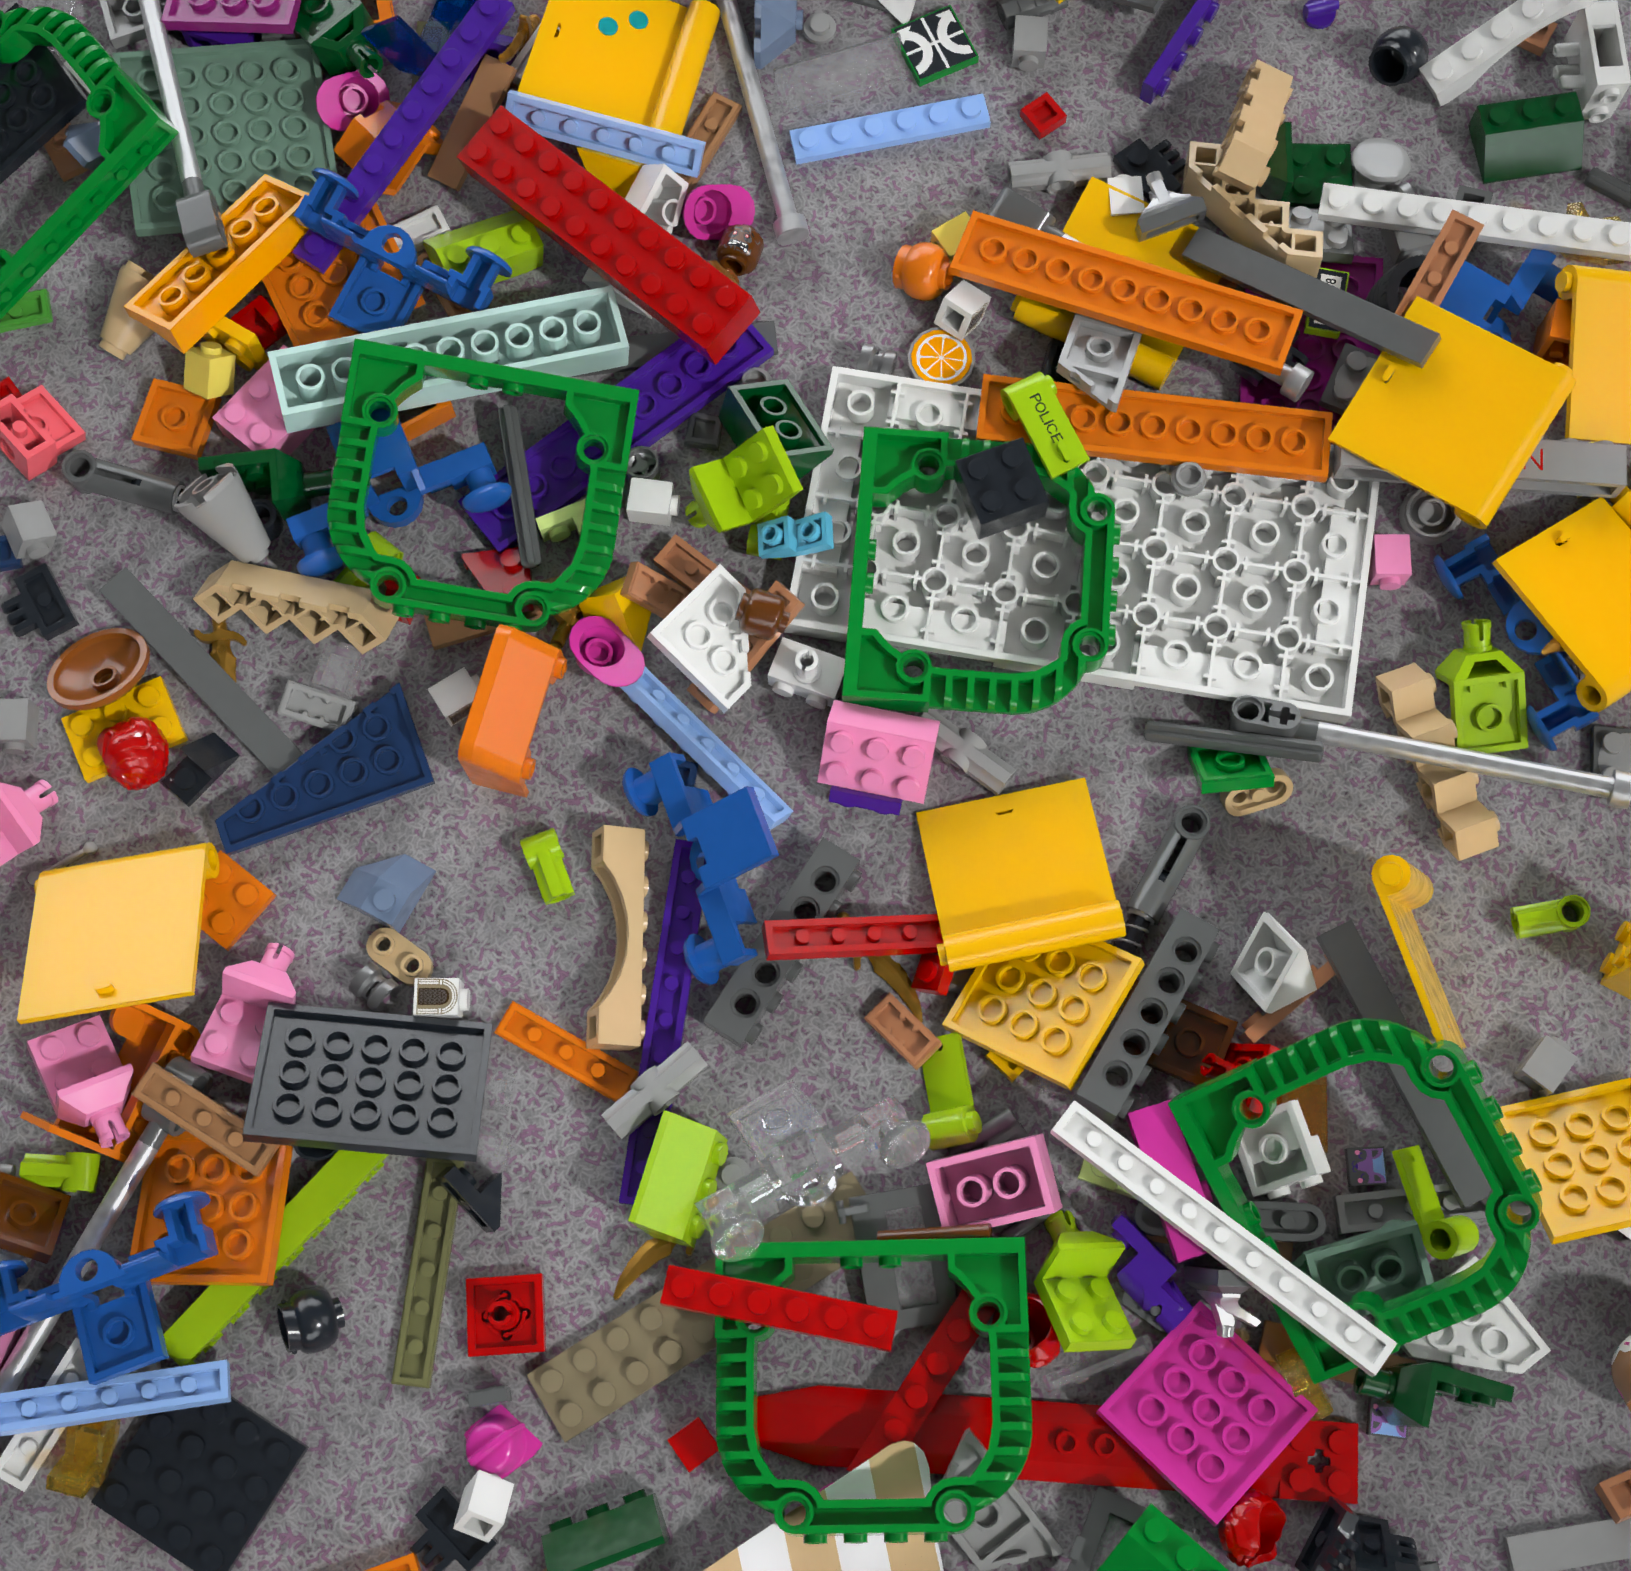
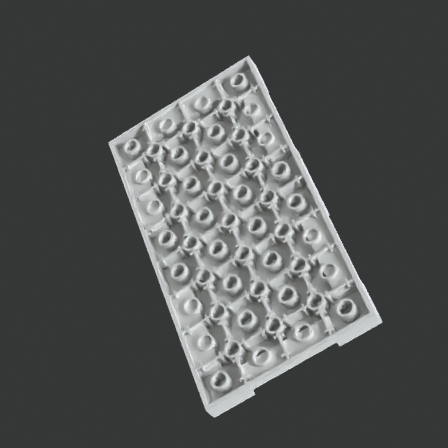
M832 367L821 430L834 448V451L830 457L813 469L804 517L825 511L832 516L834 549L796 557L790 591L805 606L787 626L784 633L847 643L864 426L949 432V438H970V440H976L982 389L843 367ZM1330 445L1329 472L1325 483L1203 469L1206 474L1205 487L1198 495L1192 497L1182 496L1173 489L1170 479L1176 466L1090 456L1089 462L1078 466L1083 474L1092 482L1095 493L1105 494L1111 498L1115 505V523L1121 524L1119 545H1114L1113 557H1119L1118 578H1112L1111 590L1118 592L1116 612H1110V624L1116 625L1114 646H1108L1101 667L1094 672L1085 673L1081 679L1082 682L1133 690L1135 686L1231 702H1234L1241 696L1251 695L1291 703L1300 710L1301 718L1343 725L1348 722L1352 715L1380 482L1334 479V445ZM932 467L920 469L925 475H933L937 472ZM945 480L940 490L935 493L925 494L913 488L895 499L888 507H873L870 539H877L875 561L868 560L867 572L874 573L873 594L865 595L863 628L877 629L892 646L994 662L993 667L1021 672L1036 671L1057 660L1065 630L1071 623L1078 620L1082 546L1075 542L1067 531L1065 505L1046 492L1049 504L1045 517L980 540L974 530L955 480ZM1099 512L1088 513L1092 520L1099 521L1104 519ZM1090 645L1079 647L1084 655L1094 656L1097 654L1096 649Z

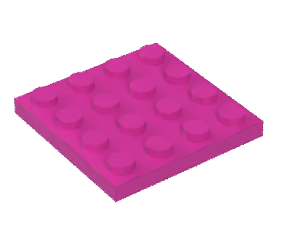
M1199 1301L1187 1317L1160 1342L1097 1410L1096 1414L1215 1527L1315 1415L1318 1409L1235 1332L1233 1337L1230 1338L1217 1336L1213 1312Z

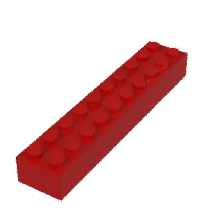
M499 106L457 155L458 160L470 176L714 365L721 360L761 313L752 295L503 106Z

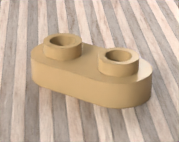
M1271 768L1275 776L1274 787L1220 792V801L1229 814L1244 816L1285 802L1293 792V783L1284 770Z
M379 928L369 936L366 949L370 958L404 984L414 986L415 978L431 977L433 973L431 958L397 931L391 928ZM390 940L389 949L380 951V942ZM411 961L419 962V968L415 972H408L407 966Z

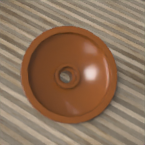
M111 628L90 634L71 645L55 661L47 677L48 693L56 704L69 710L86 711L107 706L125 696L141 680L150 660L149 646L138 632L127 628Z

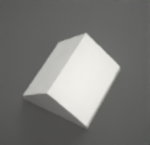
M1263 912L1230 974L1266 1013L1271 1014L1314 992L1317 988L1306 950L1269 913Z

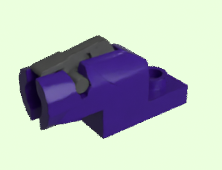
M1121 1211L1111 1220V1226L1115 1229L1111 1235L1115 1239L1123 1241L1127 1251L1131 1247L1136 1250L1117 1269L1119 1283L1124 1290L1122 1303L1155 1328L1168 1334L1192 1311L1193 1306L1185 1299L1174 1280L1171 1283L1168 1281L1177 1271L1176 1264L1147 1235L1139 1231L1134 1222Z

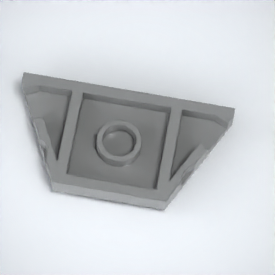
M1075 313L1056 372L1108 410L1116 413L1142 333Z
M970 1427L964 1431L943 1479L970 1477L985 1456L987 1449ZM1014 1484L994 1503L976 1512L974 1523L970 1529L961 1534H952L979 1571L996 1569L1006 1563L1013 1565L1029 1562L1028 1559L1049 1554H1052V1557L1058 1556L1064 1552L1063 1547ZM952 1501L944 1508V1516L951 1523H960L967 1516V1508L959 1501Z

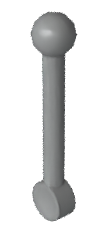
M93 841L86 842L81 850L43 871L63 868L85 855H94L98 850V846ZM31 872L27 878L28 882L34 886L41 872Z

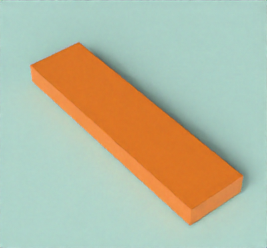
M512 1001L494 1031L499 1037L614 1102L631 1090L630 1086L639 1075V1072L599 1049H586L585 1041Z

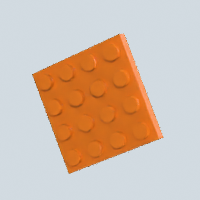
M377 202L359 225L369 231L378 226L387 225ZM394 237L385 242L384 250L388 253H396L400 250ZM343 247L326 272L321 274L296 259L292 250L262 279L294 347L359 334L331 320L328 316L360 257L359 254ZM384 262L380 271L401 281L403 276L400 270ZM422 295L414 309L426 304Z
M184 1131L179 1136L168 1134L143 1176L130 1256L155 1247L154 1241L169 1236L165 1219L155 1218L153 1210L162 1200L188 1191L206 1192L211 1199L207 1206L200 1209L203 1224L213 1230L219 1254L151 1279V1285L273 1286L293 1146L280 1145L260 1177H256L187 1131Z

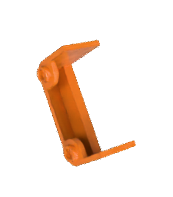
M503 624L497 627L460 740L458 761L472 784L527 798L529 790L525 780H531L536 765V759L531 758L529 748L549 684L553 685L556 679H562L568 665L561 649L515 627Z
M146 1003L112 1009L109 1016L111 1029L116 1034L126 1038L118 1054L121 1064L125 1066L131 1063L134 1069L130 1093L120 1114L126 1128L130 1132L129 1138L117 1144L114 1137L111 1140L113 1143L112 1147L101 1148L99 1138L92 1125L83 1127L58 1118L55 1123H52L25 1111L22 1112L20 1118L50 1133L125 1163L149 1123L141 1114L144 1103L132 1096L131 1093L152 1062L165 1068L172 1059L178 1056L191 1061V1054L201 1036L199 1030L193 1025Z

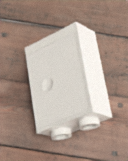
M1617 0L1597 1L1589 7L1580 9L1564 38L1565 43H1556L1553 47V55L1555 57H1567L1568 65H1556L1553 68V77L1559 79L1558 86L1561 90L1572 89L1573 92H1577L1584 120L1589 119L1591 123H1600L1611 118L1631 85Z

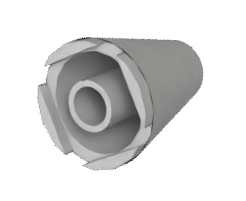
M231 463L215 467L219 474L209 478L206 474L200 476L178 496L177 500L180 504H174V507L180 514L242 563L249 561L252 564L258 563L268 555L269 550L267 548L271 541L235 466Z

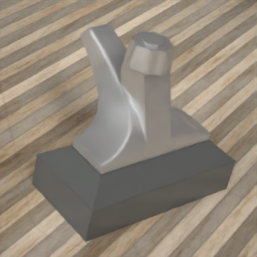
M1160 171L1151 172L1146 176L1147 184L1151 189L1149 192L1151 202L1141 211L1140 218L1137 220L1135 232L1139 242L1204 220L1207 207L1203 197L1167 191Z
M1184 1265V1281L1197 1289V1292L1211 1306L1216 1322L1217 1336L1223 1338L1233 1337L1234 1318L1252 1327H1257L1261 1323L1257 1317L1249 1314L1238 1304V1300L1241 1298L1240 1294L1253 1288L1250 1284L1227 1267Z

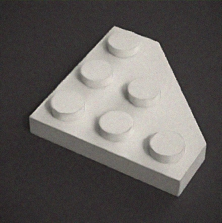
M719 564L649 633L647 638L725 713L751 687V673L748 672L747 653L749 652L748 634L739 629V621L734 619L746 589Z
M1476 1256L1470 1257L1445 1278L1464 1271L1479 1261ZM1508 1296L1484 1313L1401 1345L1404 1352L1411 1358L1513 1374H1523L1551 1351Z

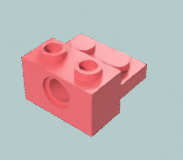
M43 385L36 387L19 398L10 394L0 400V450L28 481L53 467L57 463L59 455L86 440V432Z

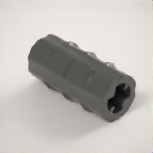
M999 0L996 3V7L1005 30L1014 28L1016 15L1039 17L1048 14L1053 15L1054 12L1067 8L1068 0H1064L1060 4L1055 0Z

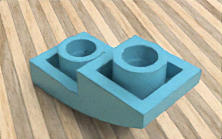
M826 511L797 520L787 515L757 524L759 557L762 559L794 557L834 549L832 516Z

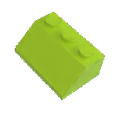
M516 210L423 240V246L432 263L448 271L451 268L461 274L464 273L471 260L465 252L468 247H481L498 255L512 268L511 277H504L498 274L493 284L543 266L544 244L534 224Z
M663 1110L628 1221L653 1238L694 1248L697 1239L701 1238L705 1230L706 1219L704 1215L708 1202H711L716 1194V1176L719 1167L727 1159L728 1140L715 1129Z

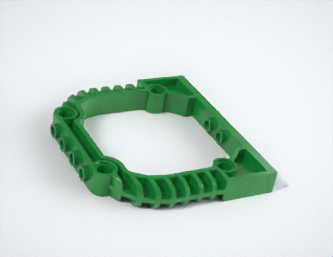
M37 6L31 10L21 7L6 13L0 10V63L11 64L18 62L36 45L55 47L91 91L87 97L86 109L91 116L100 121L98 151L105 160L69 195L68 199L45 221L15 255L6 249H0V320L179 133L136 81L122 70L79 20L62 10L46 6Z
M355 338L327 509L329 533L337 554L357 578L370 585L371 596L374 602L380 607L392 610V615L403 618H413L414 614L427 615L428 621L439 624H449L450 619L463 621L464 627L475 630H485L486 625L498 627L500 624L515 627L523 632L542 630L547 625L550 615L564 613L590 597L602 583L609 570L615 548L639 390ZM425 375L466 382L468 387L477 390H487L488 387L502 389L504 394L510 396H523V393L565 400L563 414L573 425L580 437L576 446L575 462L579 469L588 473V486L578 548L572 564L553 583L525 581L516 585L508 594L427 581L417 579L412 568L405 561L392 556L381 555L375 551L366 532L365 511L379 437L391 435L397 429L399 424L398 406L411 395L423 389ZM376 409H385L390 413V417L386 421L377 422L371 418V413ZM589 446H594L601 450L603 456L600 459L592 460L585 456L584 450ZM386 580L394 581L398 584L399 589L392 596L382 595L378 590L382 582ZM528 604H534L541 609L542 615L536 620H529L524 617L522 609Z
M864 426L842 701L885 710L928 713L929 709L1007 715L1031 714L1060 702L1074 690L1085 673L1094 672L1101 667L1108 646H1114L1116 625L1110 624V612H1116L1118 592L1111 590L1112 578H1118L1119 557H1113L1114 545H1119L1121 524L1115 523V505L1111 498L1105 494L1095 493L1092 482L1078 467L1051 480L1033 444L1026 443L1044 490L1065 505L1067 531L1071 538L1082 546L1078 620L1071 623L1065 630L1058 652V659L1036 671L999 673L933 667L929 656L923 651L910 649L901 653L890 645L877 629L863 628L865 595L873 594L874 573L867 572L868 560L875 561L877 539H870L872 508L888 507L895 499L913 488L925 494L935 493L940 490L945 480H954L953 474L956 460L1010 441L970 440V438L953 439L949 438V432ZM932 467L937 472L933 475H925L920 469ZM1099 512L1104 519L1099 521L1092 520L1088 513ZM1090 645L1096 649L1097 654L1094 656L1084 655L1079 647ZM909 666H916L923 673L913 678L906 675L904 670Z
M1360 1018L1334 1024L1265 1057L1247 1062L1176 1095L1168 1103V1106L1224 1213L1279 1254L1275 1241L1271 1236L1266 1237L1260 1225L1261 1216L1258 1208L1252 1201L1248 1202L1228 1164L1239 1152L1245 1129L1258 1128L1265 1124L1276 1109L1278 1097L1345 1066L1372 1060L1403 1066L1409 1078L1420 1092L1430 1098L1445 1101L1491 1187L1486 1202L1485 1216L1495 1241L1485 1257L1464 1271L1403 1296L1384 1301L1381 1296L1374 1292L1362 1291L1352 1296L1349 1303L1343 1302L1355 1312L1363 1309L1369 1311L1374 1316V1321L1370 1323L1398 1343L1391 1352L1392 1354L1399 1351L1403 1344L1486 1312L1503 1301L1513 1291L1527 1266L1531 1247V1230L1539 1222L1543 1202L1539 1192L1543 1189L1535 1171L1532 1168H1525L1519 1156L1523 1154V1150L1516 1135L1513 1132L1507 1133L1500 1119L1504 1116L1498 1101L1493 1095L1487 1097L1481 1085V1082H1484L1483 1074L1474 1059L1468 1061L1463 1050L1452 1041L1441 1040L1432 1044L1423 1034L1399 1023L1384 1019ZM1439 1055L1448 1057L1453 1063V1070L1449 1072L1439 1071L1433 1064V1058ZM1253 1097L1258 1099L1263 1106V1112L1256 1113L1251 1111L1246 1105V1098ZM1514 1201H1522L1530 1207L1531 1213L1523 1216L1517 1215L1510 1209L1509 1204ZM1271 1301L1314 1384L1358 1367Z
M1025 1237L715 1244V1274L787 1288L795 1280V1264L840 1263L841 1269L863 1268V1263H878L879 1268L893 1269L902 1267L901 1262L948 1261V1277L956 1282L972 1300L969 1309L970 1325L976 1334L988 1338L990 1352L992 1429L989 1449L970 1477L942 1479L931 1487L925 1498L824 1500L818 1490L805 1481L777 1479L762 1457L757 1432L758 1343L770 1338L775 1329L762 1326L759 1329L753 1330L746 1327L745 1322L715 1317L716 1440L722 1464L738 1490L752 1503L774 1514L775 1522L782 1531L791 1536L803 1537V1544H827V1536H843L844 1543L863 1544L868 1543V1536L884 1535V1543H907L908 1535H924V1542L941 1543L948 1542V1535L961 1534L970 1529L974 1523L976 1512L998 1500L1017 1480L1026 1463L1031 1446L1032 1402ZM990 1306L998 1311L1000 1318L996 1323L986 1325L980 1322L977 1314L983 1307ZM952 1501H959L967 1508V1516L960 1523H951L944 1516V1508ZM799 1503L806 1510L804 1521L796 1526L787 1524L785 1521L786 1509L791 1504Z

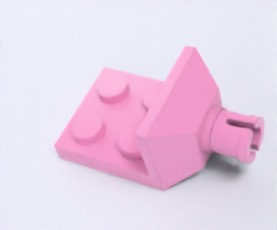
M40 779L25 791L21 787L0 782V866L40 842L42 816L40 813L58 803V796L55 791L43 798H39L40 794L52 787L47 781Z
M269 943L260 963L251 960L225 967L222 973V995L191 1054L192 1063L252 1084L268 1002L295 1005L296 991L286 973L295 957L291 949L283 945L280 954H277L276 951L279 943Z
M100 1015L27 1041L28 1051L58 1119L83 1127L94 1126L101 1148L112 1147L113 1143L111 1140L114 1137L117 1144L130 1137V1132L126 1128L120 1114L130 1093L134 1069L131 1063L122 1066Z

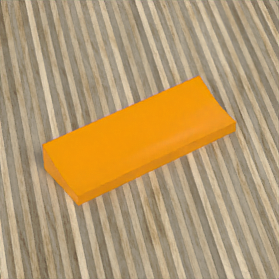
M264 174L221 214L228 247L193 258L188 247H186L123 306L129 317L147 326L185 354L298 245L309 229L300 225L294 214L304 195H309V193Z

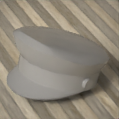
M1379 137L1366 139L1359 143L1353 152L1352 174L1355 187L1391 191L1395 185L1400 184L1401 179L1411 169V160L1407 151L1390 139Z
M1418 488L1408 493L1399 511V521L1402 530L1406 534H1410V539L1426 545H1436L1451 538L1457 532L1461 519L1455 514L1454 507Z

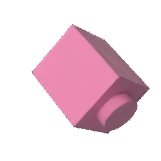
M1374 534L1369 566V585H1379L1382 590L1399 589L1401 585H1405L1412 575L1410 534Z

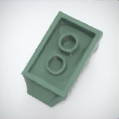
M1392 1219L1386 1222L1381 1229L1304 1251L1292 1262L1295 1267L1339 1300L1349 1303L1352 1296L1362 1291L1374 1292L1381 1296L1384 1301H1388L1434 1283L1419 1226L1415 1219L1409 1221ZM1363 1309L1356 1311L1361 1316L1371 1314Z

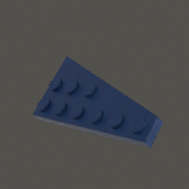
M400 683L389 689L390 692L378 701L372 702L365 707L362 713L346 725H341L297 758L298 761L286 770L280 771L273 776L270 782L254 794H249L217 818L215 823L226 854L228 856L435 784Z

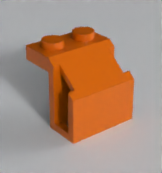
M386 100L380 103L374 114L366 118L361 114L354 117L335 146L334 152L353 169L401 103ZM431 126L382 194L394 196L399 192L424 153L437 156L443 140L440 138L441 132L435 126Z

